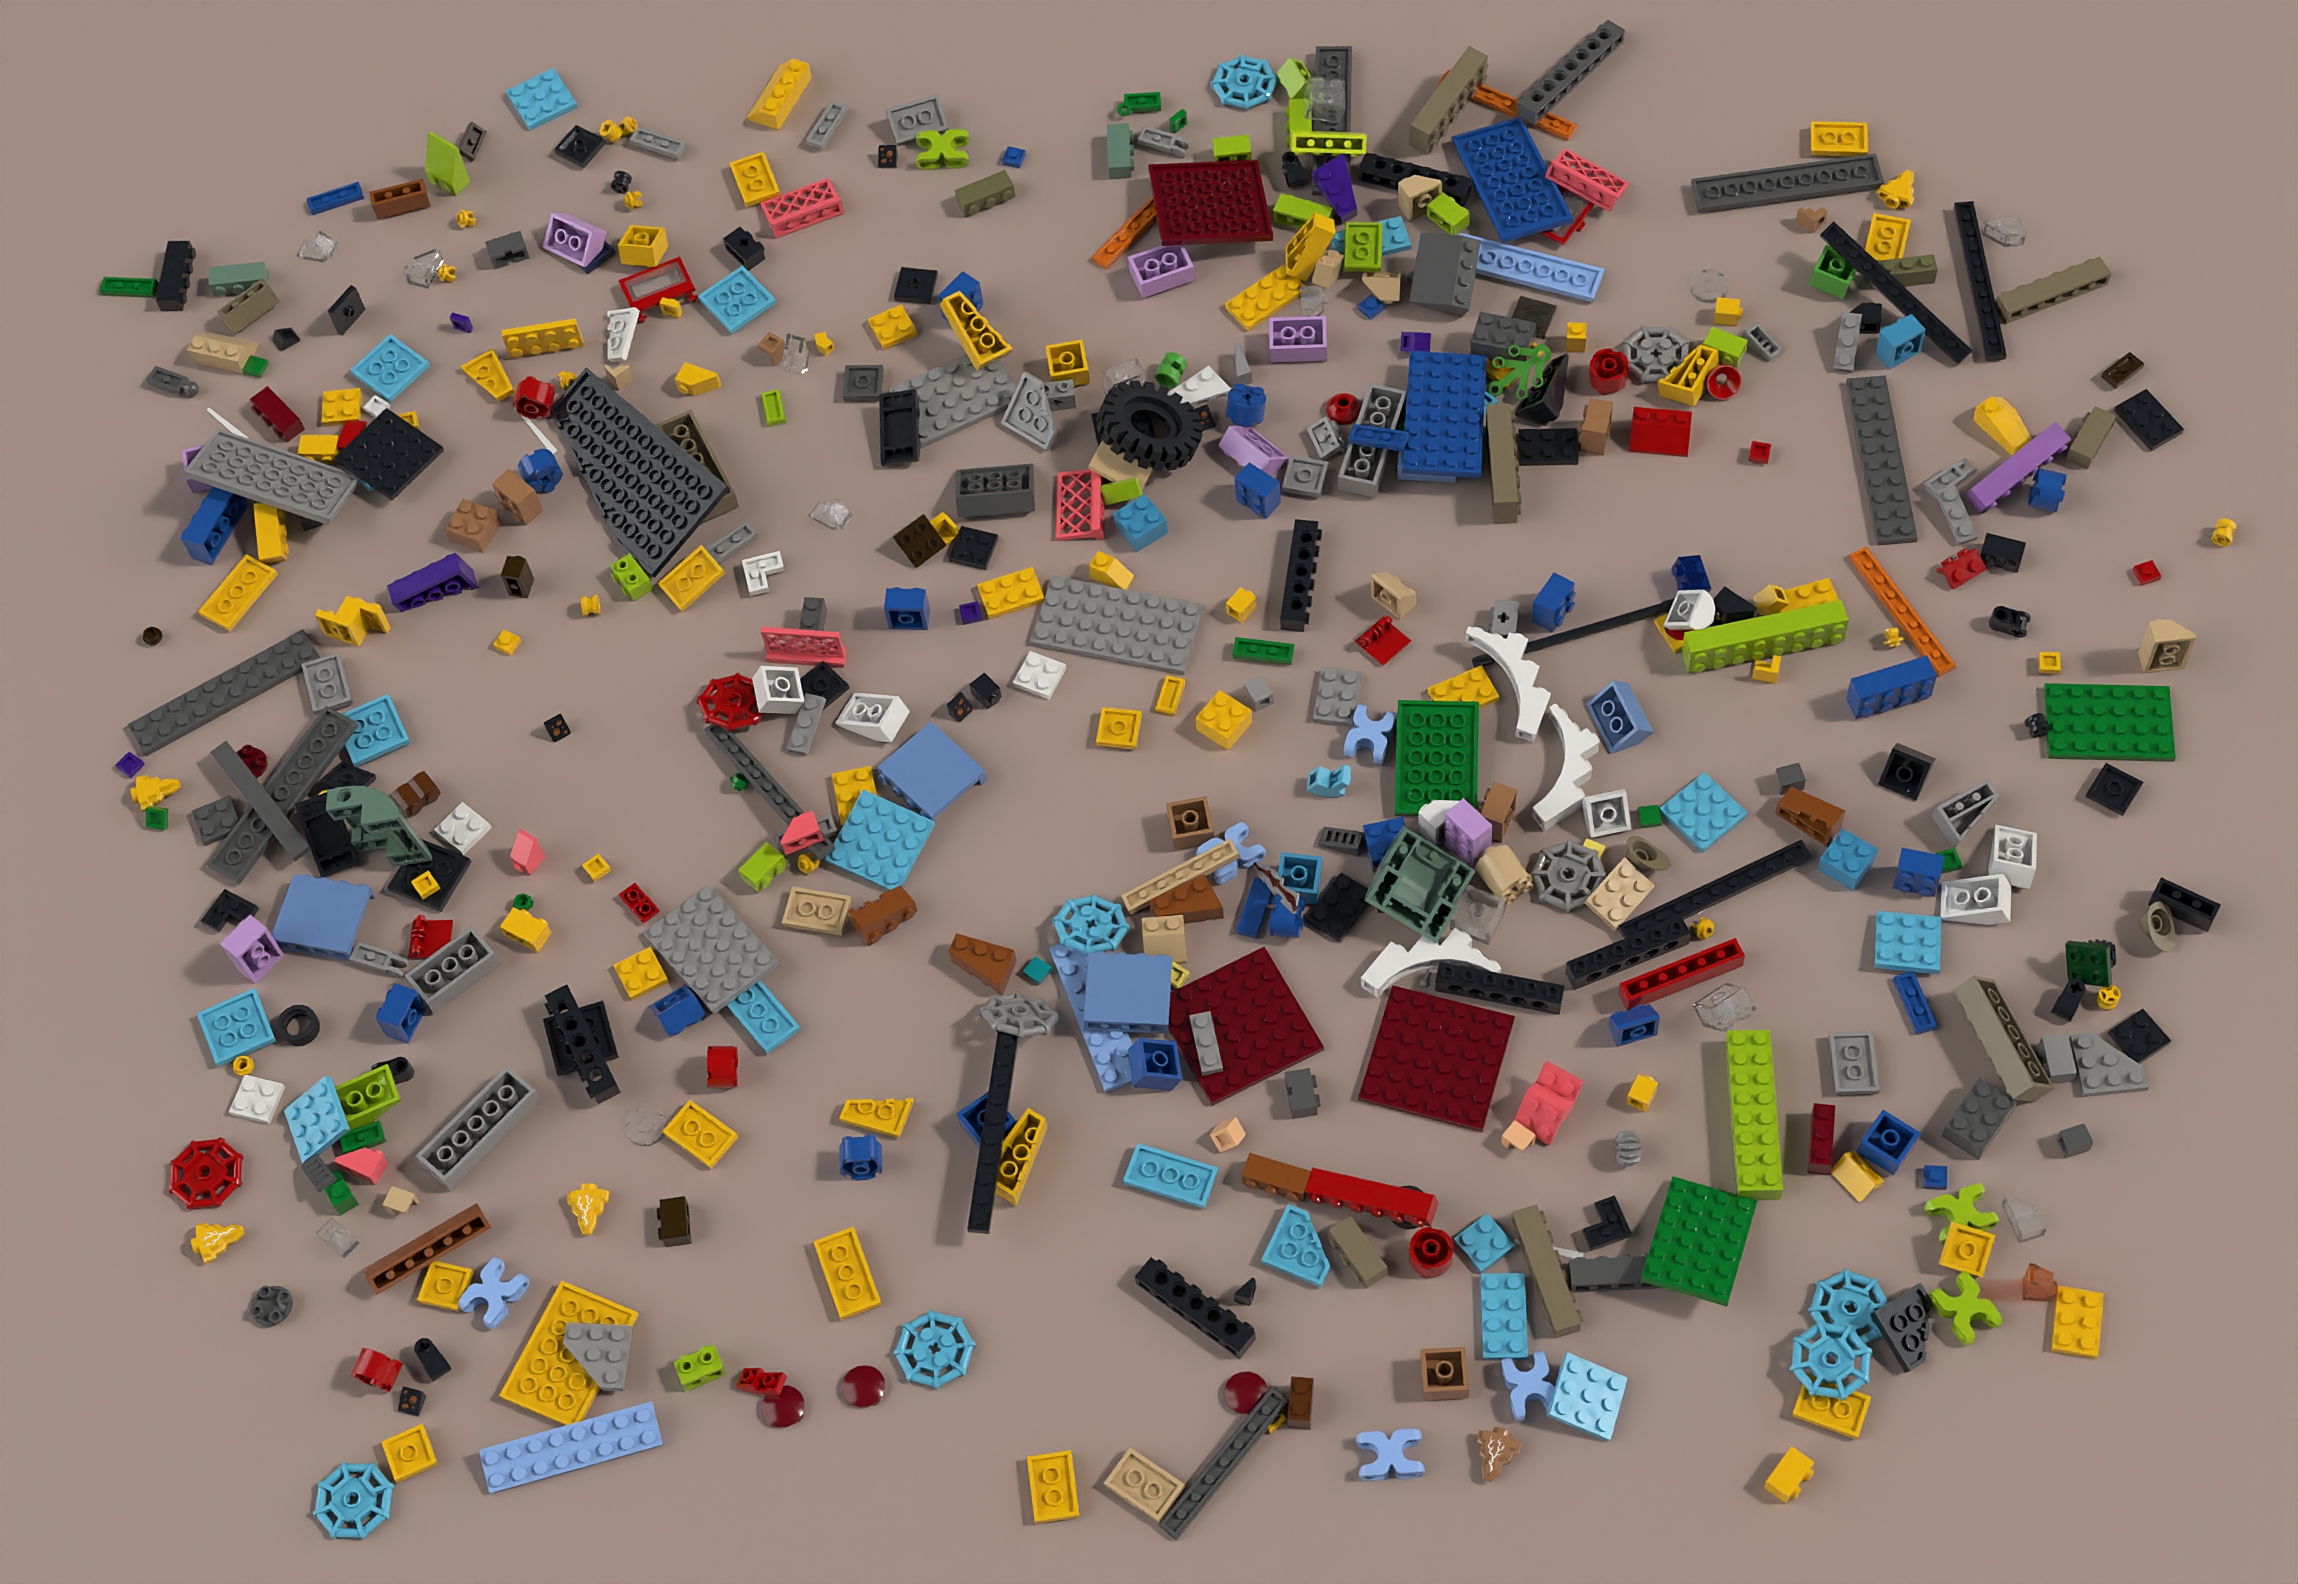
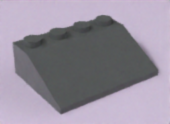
M1421 233L1409 303L1463 317L1470 310L1481 240L1461 235Z
M1033 463L957 470L955 498L958 518H972L973 516L989 517L996 514L1010 515L1020 512L1027 514L1035 511Z

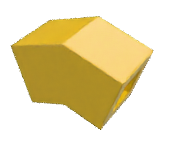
M826 332L814 334L818 351L827 356L834 349L833 341L827 338Z

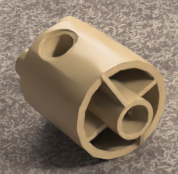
M1509 845L1491 846L1481 853L1480 859L1476 863L1475 871L1486 886L1492 890L1498 902H1505L1506 905H1511L1517 900V896L1533 888L1531 883L1532 876L1526 872Z

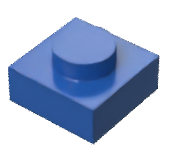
M1008 146L1002 159L1003 165L1020 168L1026 156L1025 150Z
M1371 294L1358 304V310L1372 320L1384 310V304Z
M1925 1165L1924 1189L1946 1190L1947 1166Z

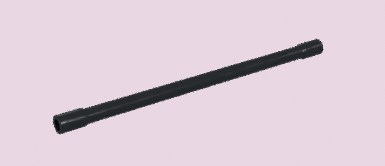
M1675 598L1527 642L1524 654L1657 614L1668 613ZM1487 653L1471 658L1474 668L1481 665L1485 667L1496 662Z

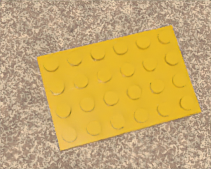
M561 1280L499 1395L500 1398L564 1426L583 1421L600 1387L565 1347L566 1323L631 1325L633 1327L639 1316L638 1312Z

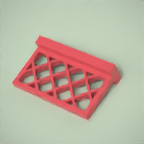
M1565 148L1556 159L1552 160L1545 175L1549 180L1609 212L1629 185V182Z
M829 178L760 203L775 238L844 213L841 199L836 194ZM828 186L825 191L819 190L821 187ZM805 193H810L808 197L802 196ZM821 195V198L819 200L814 199V196ZM788 199H793L791 204L786 203L785 201ZM798 201L804 202L802 206L796 205ZM772 205L776 206L774 210L766 208ZM781 207L787 208L785 212L779 211Z
M1090 469L1058 473L1057 541L1095 537L1096 540L1104 539L1105 500L1100 487L1106 484L1105 477ZM1091 475V480L1086 484L1080 481L1083 477ZM1063 479H1073V481L1068 486H1065L1063 484ZM1077 483L1080 484L1082 488L1077 493H1074L1071 489ZM1088 490L1091 495L1086 500L1082 499L1080 496ZM1069 492L1073 497L1066 503L1062 498ZM1078 499L1082 504L1075 510L1071 505ZM1087 506L1090 512L1084 517L1080 512ZM1069 509L1073 513L1067 519L1063 518L1062 514ZM1078 516L1082 520L1074 526L1070 522ZM1085 523L1090 525V531L1082 532L1079 530ZM1067 525L1072 528L1069 533L1061 534V530Z
M761 627V635L767 651V662L817 666L820 662L824 661L830 667L844 668L847 648L843 647L840 632Z

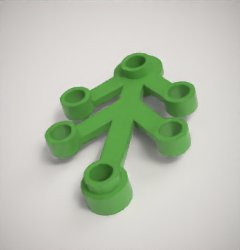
M1516 344L1511 345L1508 350L1511 356L1516 357L1519 354L1530 356L1525 362L1504 359L1501 356L1495 357L1493 360L1494 367L1516 369L1500 381L1490 382L1487 391L1493 397H1497L1502 393L1503 387L1520 376L1516 396L1519 399L1526 398L1528 394L1526 388L1529 368L1536 364L1535 376L1532 378V385L1537 388L1541 387L1543 384L1544 363L1548 362L1551 358V350L1544 344L1537 345L1534 349L1519 347ZM1516 347L1518 353H1511V348ZM1544 351L1545 357L1540 358L1538 352ZM1501 359L1502 365H1496L1495 360ZM1535 378L1541 379L1539 385L1534 383ZM1497 386L1498 392H1492L1491 387ZM1524 390L1526 394L1524 396H1520L1518 394V391Z

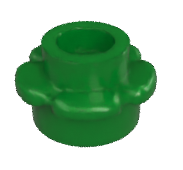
M735 773L733 777H730L732 788L737 791L747 789L749 782L741 773Z
M518 894L514 898L513 907L518 910L524 909L529 911L533 907V900L527 894Z

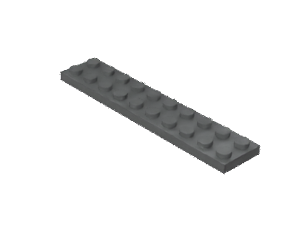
M1316 46L1315 83L1317 88L1315 89L1314 131L1351 132L1352 46ZM1324 153L1322 156L1313 155V171L1338 156H1332L1331 153ZM1344 153L1350 176V154ZM1312 179V195H1322Z
M1876 153L1691 179L1698 213L1875 189L1884 185Z
M1886 375L1848 378L1846 381L1877 546L1917 542L1918 537Z
M304 629L127 725L144 755L148 756L303 671L301 664L319 659L320 656Z
M328 706L324 707L264 787L288 820L296 810L294 804L304 800L359 726L356 721ZM251 805L207 862L209 868L239 885L275 838V835Z

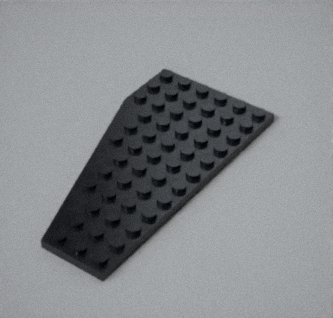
M587 367L551 408L550 412L570 448L571 455L579 471L583 474L592 492V497L602 517L605 519L615 543L627 554L630 553L635 561L653 577H656L730 488Z

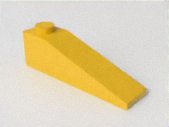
M1990 396L1976 407L1973 421L2012 456L2033 440L2016 409L2004 398Z

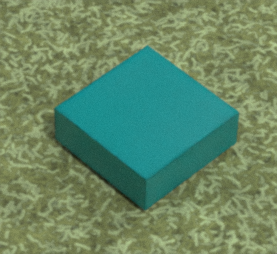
M1035 956L1025 967L1023 974L1040 985L1052 971V967Z

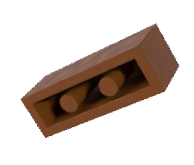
M423 179L369 192L372 208L377 219L431 206Z
M1249 1153L1241 1178L1242 1184L1247 1188L1254 1190L1257 1188L1262 1189L1267 1194L1277 1196V1194L1285 1196L1286 1199L1292 1202H1304L1306 1197L1305 1188L1311 1171Z

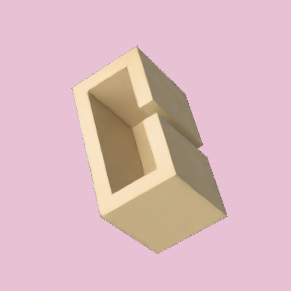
M1326 250L1316 262L1312 283L1330 288L1340 275L1344 255H1340L1334 250Z

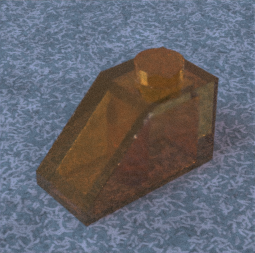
M2029 1263L2022 1279L2023 1300L2050 1302L2053 1294L2056 1295L2057 1281H2053V1273L2034 1263Z

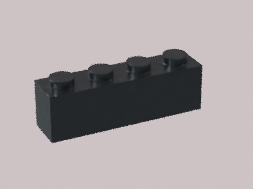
M168 241L156 296V302L161 311H183L184 304L187 302L186 293L187 289L190 288L189 278L190 274L193 273V259L196 258V250L192 247L190 241Z

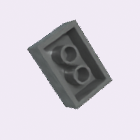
M1480 312L1470 341V354L1487 355L1486 358L1491 360L1501 356L1504 359L1525 362L1529 359V356L1519 354L1513 357L1509 354L1508 350L1513 344L1532 349L1536 337V323ZM1512 347L1511 353H1518V349L1516 347Z
M1979 1078L1945 1125L1942 1137L1979 1160L2013 1113L2017 1101Z

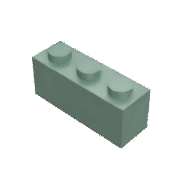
M1129 123L1107 124L1109 179L1131 178V171L1135 170L1134 159H1131V156H1134V145H1130V141H1134L1133 130H1129Z
M265 262L216 266L209 269V287L214 296L241 294L261 279L269 285V271Z

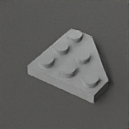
M1023 372L1001 424L1041 448L1050 450L1057 431L1043 382L1032 374Z
M2093 1033L2070 1035L2069 1040L2082 1097L2148 1090L2149 1085L2143 1066Z
M566 1323L564 1345L602 1390L624 1391L632 1326Z

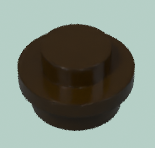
M148 627L143 632V641L147 645H156L162 640L163 634L156 627Z

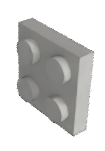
M1291 455L1282 491L1320 498L1329 463Z

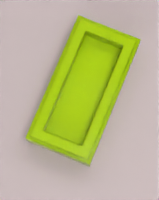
M780 390L761 393L767 426L771 427L786 423Z
M1137 477L1104 484L1100 487L1106 505L1139 498L1143 495Z

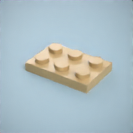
M1624 857L1588 896L1584 903L1615 931L1655 885Z
M792 886L782 925L784 927L843 936L848 918V910H850L852 896Z
M1132 1448L1127 1450L1104 1482L1105 1487L1158 1523H1160L1185 1488L1184 1483Z

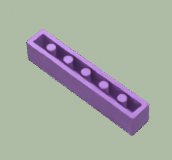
M2055 421L1971 488L1964 496L1979 513L1984 509L1989 511L1997 504L1995 500L1999 497L2003 500L2011 493L2010 488L2014 486L2017 489L2025 482V476L2029 475L2032 477L2036 470L2039 469L2038 466L2040 464L2045 466L2053 460L2052 455L2055 452L2059 455L2068 448L2066 443L2071 438Z

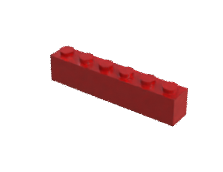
M1734 938L1621 982L1619 996L1626 1010L1629 1011L1637 1005L1651 1003L1742 967L1745 954L1737 939Z
M1313 1167L1305 1188V1193L1313 1203L1322 1204L1324 1202L1338 1209L1346 1207L1356 1213L1368 1212L1377 1218H1382L1383 1216L1390 1217L1395 1222L1402 1223L1407 1221L1417 1227H1431L1439 1204L1433 1194Z

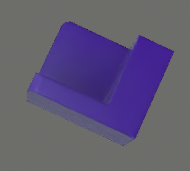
M1401 332L1400 351L1430 352L1431 333Z

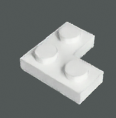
M780 551L742 560L750 596L769 592L766 575L785 571Z

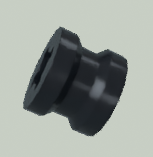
M616 171L614 180L610 185L612 190L621 194L628 192L632 177L627 172Z
M2042 713L2033 714L2024 721L2026 727L2030 729L2029 734L2032 738L2041 737L2050 730L2049 725L2044 722L2045 717Z

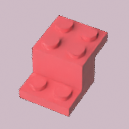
M1546 1061L1543 1064L1537 1081L1527 1089L1514 1120L1536 1135L1535 1138L1550 1146L1560 1125L1570 1116L1585 1081Z

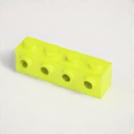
M1291 131L1290 150L1295 152L1294 154L1306 155V152H1313V155L1319 156L1324 155V153L1340 156L1342 153H1348L1350 156L1360 157L1361 154H1366L1367 135L1365 133Z

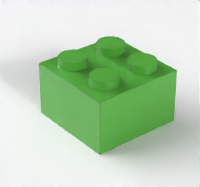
M1825 245L1808 285L1844 299L1856 274V270L1831 246Z

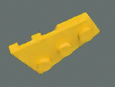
M493 348L460 366L467 375L499 402L516 393Z
M914 1099L846 1100L839 1120L843 1123L900 1139Z

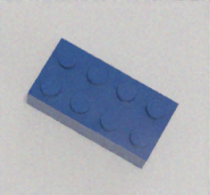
M211 486L208 495L202 500L200 508L192 516L190 524L182 533L181 540L192 559L213 565L249 506L245 497Z
M1928 656L1920 657L1851 678L1846 700L1855 719L1867 718L1880 711L1887 712L1893 707L1906 706L1916 700L1928 699L1932 696L1937 674Z

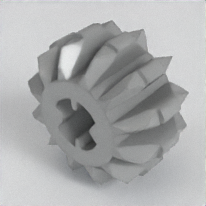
M1624 1130L1617 1133L1615 1150L1617 1162L1620 1166L1633 1167L1638 1165L1641 1160V1140L1637 1131Z

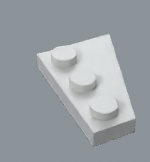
M635 307L608 311V317L610 318V324H608V331L610 332L608 360L611 362L626 361L639 315V310Z
M1207 366L1168 392L1167 395L1171 396L1176 392L1183 397L1181 403L1188 401L1192 406H1197L1199 402L1205 400L1212 401L1224 394L1228 396L1231 388L1210 366Z

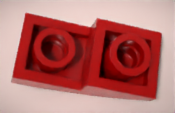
M347 420L340 433L336 446L339 451L343 450L366 428L367 422Z
M633 883L619 894L622 901L643 924L660 912L648 895L646 896L636 883Z
M744 1368L736 1387L755 1394L780 1396L787 1376L783 1372L765 1373L762 1368Z

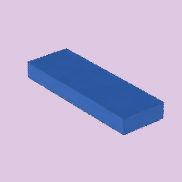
M358 181L306 199L313 216L362 200L364 196Z
M1354 424L1348 441L1350 444L1404 451L1409 439V433L1400 430Z
M1254 877L1236 929V934L1255 939L1257 938L1272 895L1267 884L1263 883L1260 878Z
M1908 972L1894 976L1893 982L1916 1035L1936 1030L1938 1027L1915 973Z

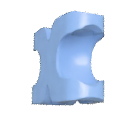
M1358 704L1353 716V729L1348 732L1345 741L1344 756L1352 758L1358 749L1368 747L1373 750V763L1382 765L1387 753V740L1392 737L1395 728L1396 713L1387 711L1382 720L1372 721L1367 717V706Z
M1244 822L1230 827L1225 832V841L1230 838L1232 839L1241 858L1214 872V880L1217 884L1221 885L1235 878L1238 874L1237 866L1249 869L1256 865V861L1261 862L1266 856L1267 851L1262 845L1257 844L1248 848L1240 844L1249 834V827ZM1212 838L1197 849L1196 855L1224 841L1219 838Z
M498 1257L492 1258L482 1269L480 1277L483 1284L474 1283L470 1285L459 1300V1308L464 1312H471L480 1304H488L489 1308L484 1315L483 1321L489 1329H495L507 1316L508 1308L505 1303L517 1302L530 1284L529 1278L524 1274H517L509 1282H500L505 1265L503 1260Z
M1542 1350L1534 1352V1367L1528 1372L1517 1370L1511 1358L1501 1360L1504 1383L1508 1389L1512 1390L1510 1405L1516 1421L1525 1419V1404L1530 1400L1541 1401L1548 1412L1554 1386L1550 1382H1546L1549 1366Z
M1399 1429L1393 1432L1390 1440L1381 1431L1359 1433L1356 1436L1358 1447L1373 1450L1378 1455V1459L1374 1463L1363 1465L1360 1468L1359 1478L1363 1481H1383L1388 1478L1391 1470L1399 1479L1422 1477L1425 1474L1424 1465L1419 1461L1407 1460L1402 1454L1407 1447L1420 1443L1422 1439L1421 1432L1417 1429Z

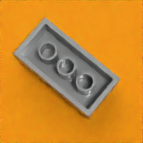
M471 926L404 976L412 989L418 992L422 1001L434 1014L499 966L500 962L493 950Z

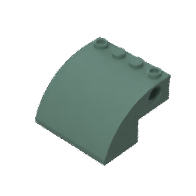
M366 786L336 787L327 790L326 811L334 821L345 819L352 828L351 843L359 853L386 848L385 857L393 867L432 860V855L427 846L392 799L385 793Z
M1402 825L1372 878L1365 901L1437 943L1457 911L1458 907L1455 904L1474 875L1475 870Z

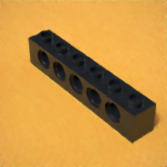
M1367 152L1364 154L1358 169L1359 181L1398 190V182L1413 175L1437 179L1442 182V192L1448 197H1452L1460 206L1465 207L1471 192L1472 178Z
M1295 519L1280 616L1281 630L1304 632L1305 624L1309 625L1310 613H1307V609L1312 606V596L1309 595L1310 591H1314L1315 579H1312V575L1317 572V562L1314 561L1315 557H1319L1320 546H1317V541H1321L1322 529H1319L1318 521Z
M1682 916L1567 961L1565 973L1573 989L1576 990L1689 944L1691 933Z
M1439 962L1435 980V991L1558 1015L1561 1012L1565 985Z
M566 984L544 995L547 1003L544 1005L549 1015L554 1014L556 1018L553 1020L557 1032L562 1030L564 1036L560 1038L565 1048H571L572 1053L569 1056L574 1065H579L580 1070L577 1072L582 1082L587 1081L589 1085L585 1089L590 1099L595 1097L597 1103L600 1104L620 1094L619 1087L568 985ZM568 1009L566 1013L560 1014L561 1011ZM576 1026L575 1029L569 1030L570 1027ZM579 1043H584L583 1046L577 1047ZM593 1059L591 1063L585 1064L587 1060ZM602 1076L599 1080L593 1081L595 1077Z
M1150 1257L1136 1274V1285L1238 1359H1241L1256 1340L1255 1329L1249 1323L1239 1321L1236 1314L1231 1310L1227 1309L1225 1311L1221 1308L1219 1302L1213 1297L1207 1298L1202 1294V1290L1194 1284L1189 1285L1181 1274L1168 1270V1266L1159 1259L1156 1261ZM1165 1278L1167 1282L1165 1284H1158L1157 1280ZM1176 1291H1183L1184 1295L1176 1297L1174 1293ZM1194 1303H1200L1202 1305V1307L1199 1309L1191 1308V1306ZM1211 1316L1219 1317V1320L1216 1322H1211L1208 1319ZM1229 1328L1237 1330L1233 1335L1226 1333Z

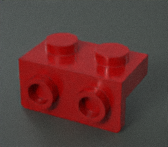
M1976 548L1960 550L1956 553L1957 557L1953 559L1950 557L1942 561V566L1936 569L1938 573L1943 572L1951 589H1956L1987 570Z

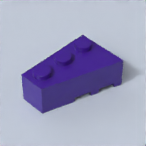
M1343 153L1312 172L1314 183L1329 206L1333 207V212L1341 224L1357 216V205Z

